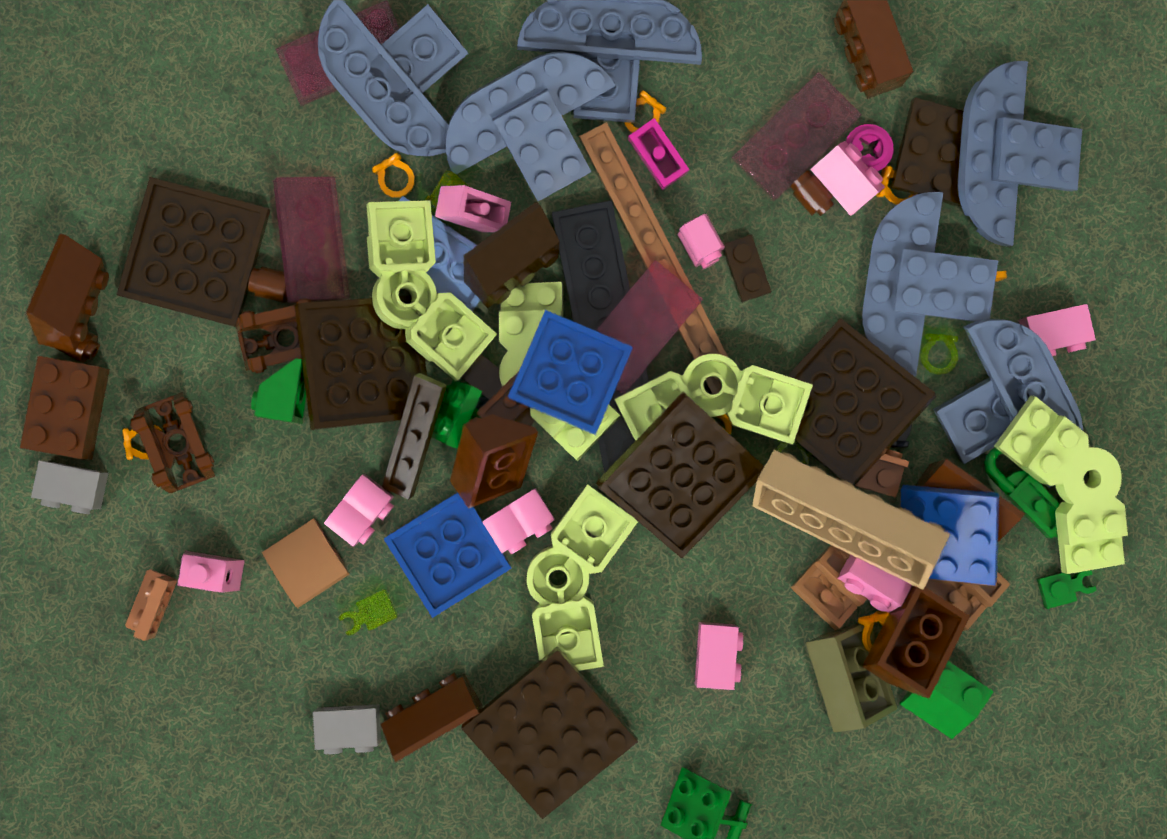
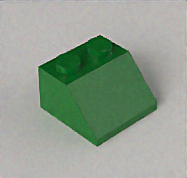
M295 358L259 385L258 392L254 391L251 409L255 410V417L303 424L306 391L302 359Z
M948 661L930 698L907 691L900 705L953 739L977 718L994 691Z

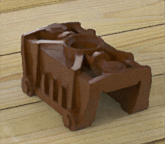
M302 298L296 304L311 302V299ZM294 305L257 314L245 311L239 315L235 325L246 371L251 370L252 373L255 372L256 374L263 373L264 370H267V366L292 361L295 358L301 359ZM259 328L272 333L263 335V340L260 341L244 338L243 332ZM285 329L291 330L295 335L293 344L288 347H283L278 342L279 333ZM260 347H265L266 350L273 349L268 355L249 359V356L256 353Z
M183 392L138 408L130 423L132 430L139 433L154 470L151 477L154 485L161 487L168 493H174L216 477L212 469L215 462L212 454L204 450L203 443L191 417L193 404L191 400L184 397ZM172 401H174L175 409L181 420L180 426L178 421H173L170 415L173 411ZM154 408L160 416H164L166 424L163 425L165 432L154 426L148 411L149 409ZM175 434H181L186 439L185 448L179 452L172 450L169 445L170 438ZM190 453L194 454L198 468L205 477H201L198 471L191 468L189 462L193 459ZM175 459L178 466L183 465L185 470L183 473V485L179 487L172 472Z

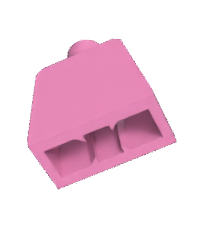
M186 551L182 557L178 585L215 592L240 591L245 560ZM230 570V576L228 582H226V576L228 571Z

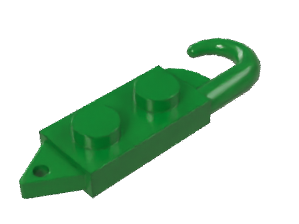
M997 448L990 450L984 462L985 471L989 478L1020 511L1025 513L1024 515L1046 538H1058L1055 511L1060 503L1025 471H1015L1006 477L995 464L997 456L1003 453Z

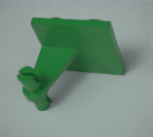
M682 767L660 826L684 839H715L720 824L731 825L726 839H739L742 830L747 828L748 822L746 819L752 804L740 799L735 815H725L724 812L732 791Z

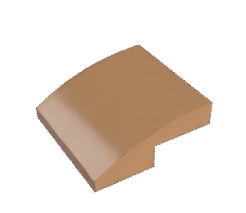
M314 518L262 552L277 580L297 608L350 574L338 552L331 546L321 526Z
M830 545L790 588L834 630L841 628L857 607L863 605L868 598L861 594L850 592L845 588V583L838 579L850 554Z
M997 572L995 586L928 579L925 587L970 616L963 630L965 631L973 625L987 607L993 606L1010 583Z

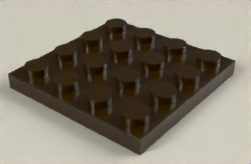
M149 177L117 295L236 327V321L243 312L248 294L249 278L256 265L271 210L266 207Z
M411 295L399 296V299L405 304H410L412 297ZM372 298L295 304L310 429L319 430L401 421L414 375L421 373L427 376L425 358L406 342L405 329L394 328L383 322L374 310Z
M841 318L788 375V377L813 385L794 441L840 480L848 481L854 486L936 398L934 391Z
M683 391L596 482V485L674 553L683 558L757 482L765 466Z
M558 646L481 708L478 715L464 722L461 727L465 734L542 819L638 743L636 735Z

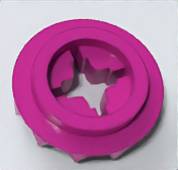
M864 124L858 126L850 132L846 142L848 145L852 143L861 152L864 148L861 143L864 142L866 145L877 141L878 143L873 149L875 157L867 154L863 155L861 160L868 168L873 167L877 171L883 169L890 162L894 148L890 135L877 125Z

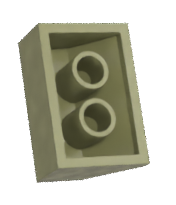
M859 623L822 634L806 642L809 658L812 661L818 680V687L821 690L827 715L834 732L864 729L897 710L890 684L862 667L869 652L864 648L862 642L864 625ZM872 629L870 641L873 645L876 639Z

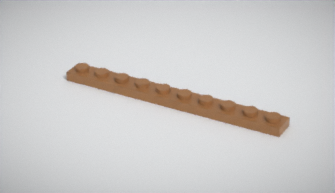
M607 122L579 136V139L693 360L706 354H720L728 357ZM708 377L705 379L711 394H717L721 390V382L718 378Z

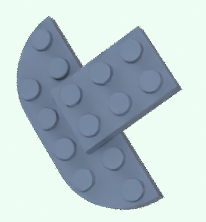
M334 0L322 18L318 34L319 58L330 82L370 129L391 148L401 153L415 156H434L445 153V140L449 125L422 93L464 58L468 52L429 5H426L381 45L343 0Z
M547 0L527 17L520 31L517 44L518 50L569 52L586 57L598 64L610 76L616 86L575 108L574 118L634 123L640 60L701 65L702 62L701 44L694 26L680 13L677 7L664 0Z
M551 52L527 61L472 92L454 111L445 140L447 160L453 175L508 147L537 201L591 173V170L562 115L616 85L598 64L577 54Z
M1013 61L990 69L972 87L963 112L958 173L960 203L965 216L969 215L972 222L978 228L977 232L990 242L1001 246H1013L1018 184L1063 191L1078 190L1082 129L1023 120L1028 61Z
M943 192L918 194L900 202L891 209L881 221L875 233L870 256L862 313L866 338L915 377L925 315L972 322L990 319L996 280L997 260L934 253Z
M984 319L964 326L989 378L933 409L960 462L965 464L993 448L1030 396L1037 397L1055 413L1065 416L1083 431L1082 418L1078 406L1051 352L1035 332L1021 324L1004 319Z

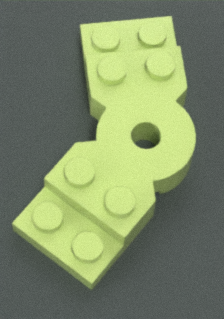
M431 201L369 202L367 204L369 269L379 277L372 291L374 310L379 318L389 326L405 329L406 342L426 360L429 362L433 361L454 381H458L497 333L452 293L437 294L433 280L426 273L436 262ZM400 289L409 291L412 297L410 304H405L399 299L398 293Z
M562 282L518 285L511 291L510 296L501 303V311H499V343L507 350L499 368L502 386L520 370L545 310L563 317ZM608 405L595 436L530 408V416L577 461L621 417Z
M706 354L693 360L683 375L670 371L616 398L615 401L635 441L684 391L711 417L726 414L733 426L793 445L813 385L754 365L740 371L739 367L730 358L720 354ZM716 377L720 380L721 390L717 394H709L705 391L703 384L706 378Z
M1030 396L994 447L1039 483L1050 486L1055 485L1058 494L1065 501H1062L1055 511L1061 572L1071 574L1125 564L1122 536H1128L1125 505L1116 498L1122 481L1119 463L1108 451L1090 447L1088 435L1068 418L1055 413L1037 397ZM1088 471V472H1089V480H1088L1087 483L1085 484V483H1084V475H1085V473Z
M589 484L586 485L551 532L553 546L538 552L531 560L527 572L528 590L531 596L538 602L532 611L539 661L558 646L579 671L604 667L594 602L585 596L589 585V574L599 573L604 570L638 523L629 513ZM554 570H562L567 575V580L562 585H554L549 580L550 573Z

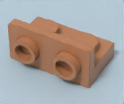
M887 450L855 486L896 497L904 468H908L909 461L902 459V453Z
M152 569L146 571L125 624L127 628L135 631L133 637L144 641L155 638L176 586L177 579Z

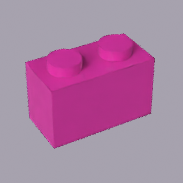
M655 118L629 135V142L662 191L689 172V168Z

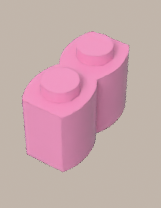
M707 214L699 216L679 229L680 232L677 235L695 267L701 265L703 269H706L717 263L719 258L722 257L721 250L725 246Z
M362 474L324 524L350 545L355 546L358 542L364 545L375 531L371 527L378 517L384 520L394 507L390 503L394 496L369 476Z
M535 488L482 522L501 553L508 550L510 554H513L527 545L524 541L527 537L535 534L539 538L553 529L550 523L555 521V518Z

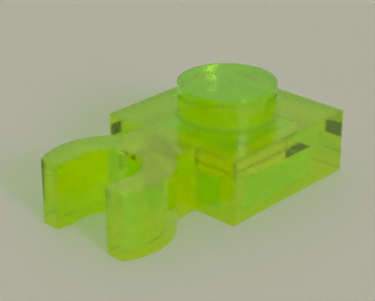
M386 589L357 602L356 605L359 612H344L339 616V620L341 621L346 618L354 620V627L345 632L349 636L357 633L364 623L370 631L399 616Z

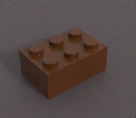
M843 0L836 13L837 17L834 18V24L837 33L844 35L847 43L845 54L848 62L855 65L858 73L855 75V81L859 91L865 92L866 98L869 99L902 87L913 73V69L888 1Z
M38 356L20 448L92 460L110 369Z

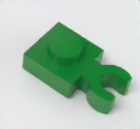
M1092 571L1077 572L1073 578H1071L1070 574L1063 572L1036 578L1044 607L1050 609L1078 601L1075 593L1078 591L1086 594L1095 592L1097 590L1096 586L1084 587L1082 584L1083 578L1092 575Z

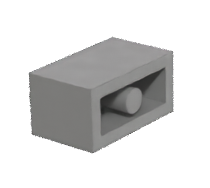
M38 461L31 497L41 499L40 505L60 508L62 503L72 505L71 511L90 514L91 509H101L108 473L51 461Z
M380 704L323 707L313 711L315 750L324 749V754H338L343 752V748H355V752L363 753L374 751V746H378L381 743Z

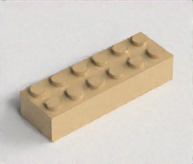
M774 450L757 479L753 507L924 590L950 536V533L945 532L941 526L932 522H924L914 517L906 509H897L885 503L877 495L866 494L856 489L848 481L830 477L818 467L807 466L789 453H780Z

